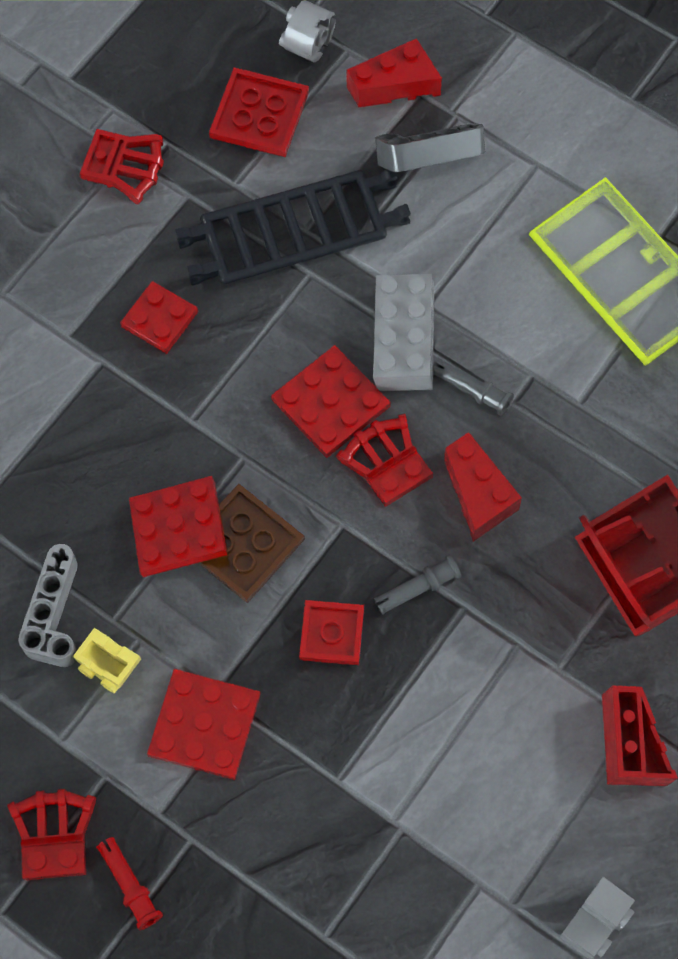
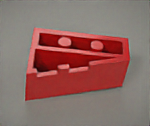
M417 38L346 70L347 89L358 107L392 103V100L401 98L415 100L416 96L432 94V97L441 96L442 77Z
M469 432L445 448L444 462L455 493L458 495L463 515L466 518L470 535L474 542L517 512L520 508L522 497Z
M612 685L602 694L607 785L668 786L677 780L678 777L675 769L672 770L665 753L667 751L664 741L661 742L654 725L656 721L641 686Z

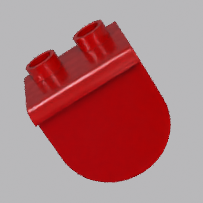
M667 474L592 521H589L584 514L580 516L579 519L585 531L575 536L576 541L635 637L650 631L678 614V489Z

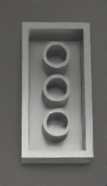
M432 274L376 276L373 364L375 386L379 391L433 390L434 285Z

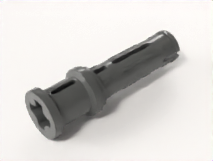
M440 358L435 361L437 366L433 364V375L474 396L478 404L490 406L497 410V414L503 416L509 409L514 398L513 393H505L497 389L490 381L482 382Z
M449 554L439 564L431 568L429 566L424 567L421 575L373 598L377 608L379 607L381 615L430 589L431 591L439 590L441 585L454 578L457 580L462 578L453 557Z

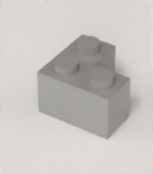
M602 877L560 938L588 959H593L596 954L602 957L612 943L608 939L614 929L620 932L634 914L630 907L635 900L605 877Z

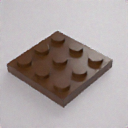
M238 484L219 504L228 555L198 564L246 603H249L305 540V536Z

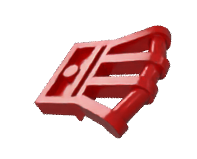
M96 129L81 168L80 177L83 180L107 185V188L115 187L127 195L132 202L140 204L144 199L143 195L151 186L157 184L158 170H161L164 160L161 154L163 137L158 134L129 137ZM148 146L150 147L151 154L130 150L128 148ZM124 160L148 165V169L146 171L122 164ZM118 175L140 180L141 182L134 189L118 178Z
M405 413L399 414L398 418L373 421L370 423L371 427L363 432L361 430L353 434L354 438L344 451L340 450L336 455L338 461L366 479L385 507L433 478V472L417 452V448L412 445ZM400 429L405 449L399 452L385 432ZM376 436L391 456L385 462H382L368 442ZM360 447L374 465V469L370 470L353 459V456Z
M58 789L55 793H45V790L36 791L35 795L18 803L13 801L7 804L21 836L23 880L86 875L85 833L95 807V796L87 795V797L68 792L66 789ZM47 805H58L59 835L47 836ZM68 805L83 809L75 833L70 834L68 827ZM37 807L38 836L31 837L21 814Z

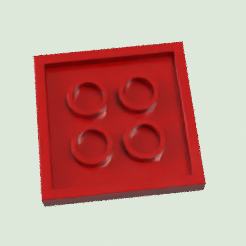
M234 67L209 131L210 138L286 157L309 94V86Z
M336 345L271 395L272 401L326 458L353 438L355 432L363 430L391 407V402Z
M212 476L129 498L139 571L142 577L228 555L215 481Z
M174 669L147 752L148 757L235 780L261 695L260 691Z

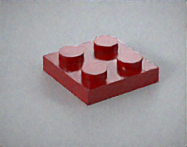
M152 281L120 323L121 327L167 354L197 315L198 308Z
M305 600L299 659L302 661L359 665L364 605Z

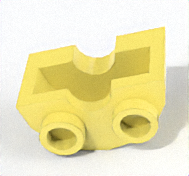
M95 628L73 655L75 660L81 664L78 670L90 679H93L94 676L102 680L100 684L114 694L141 660L138 654L125 646L118 645L110 637Z

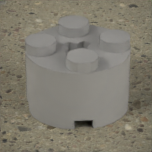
M307 0L301 1L297 8L292 6L287 13L286 21L289 23L286 31L280 37L279 45L284 47L285 50L309 61L317 62L323 55L322 52H319L323 45L328 46L336 24V19L332 18L335 13Z

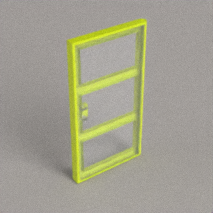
M606 177L530 231L529 236L644 366L678 342V255Z

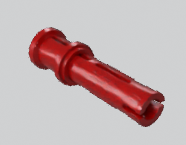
M110 837L106 839V842L111 852L108 851L103 841L97 846V849L100 851L124 893L123 904L125 907H129L138 922L136 927L138 930H144L158 922L163 917V914L160 910L157 911L148 896L150 894L149 889L145 886H140L115 838Z

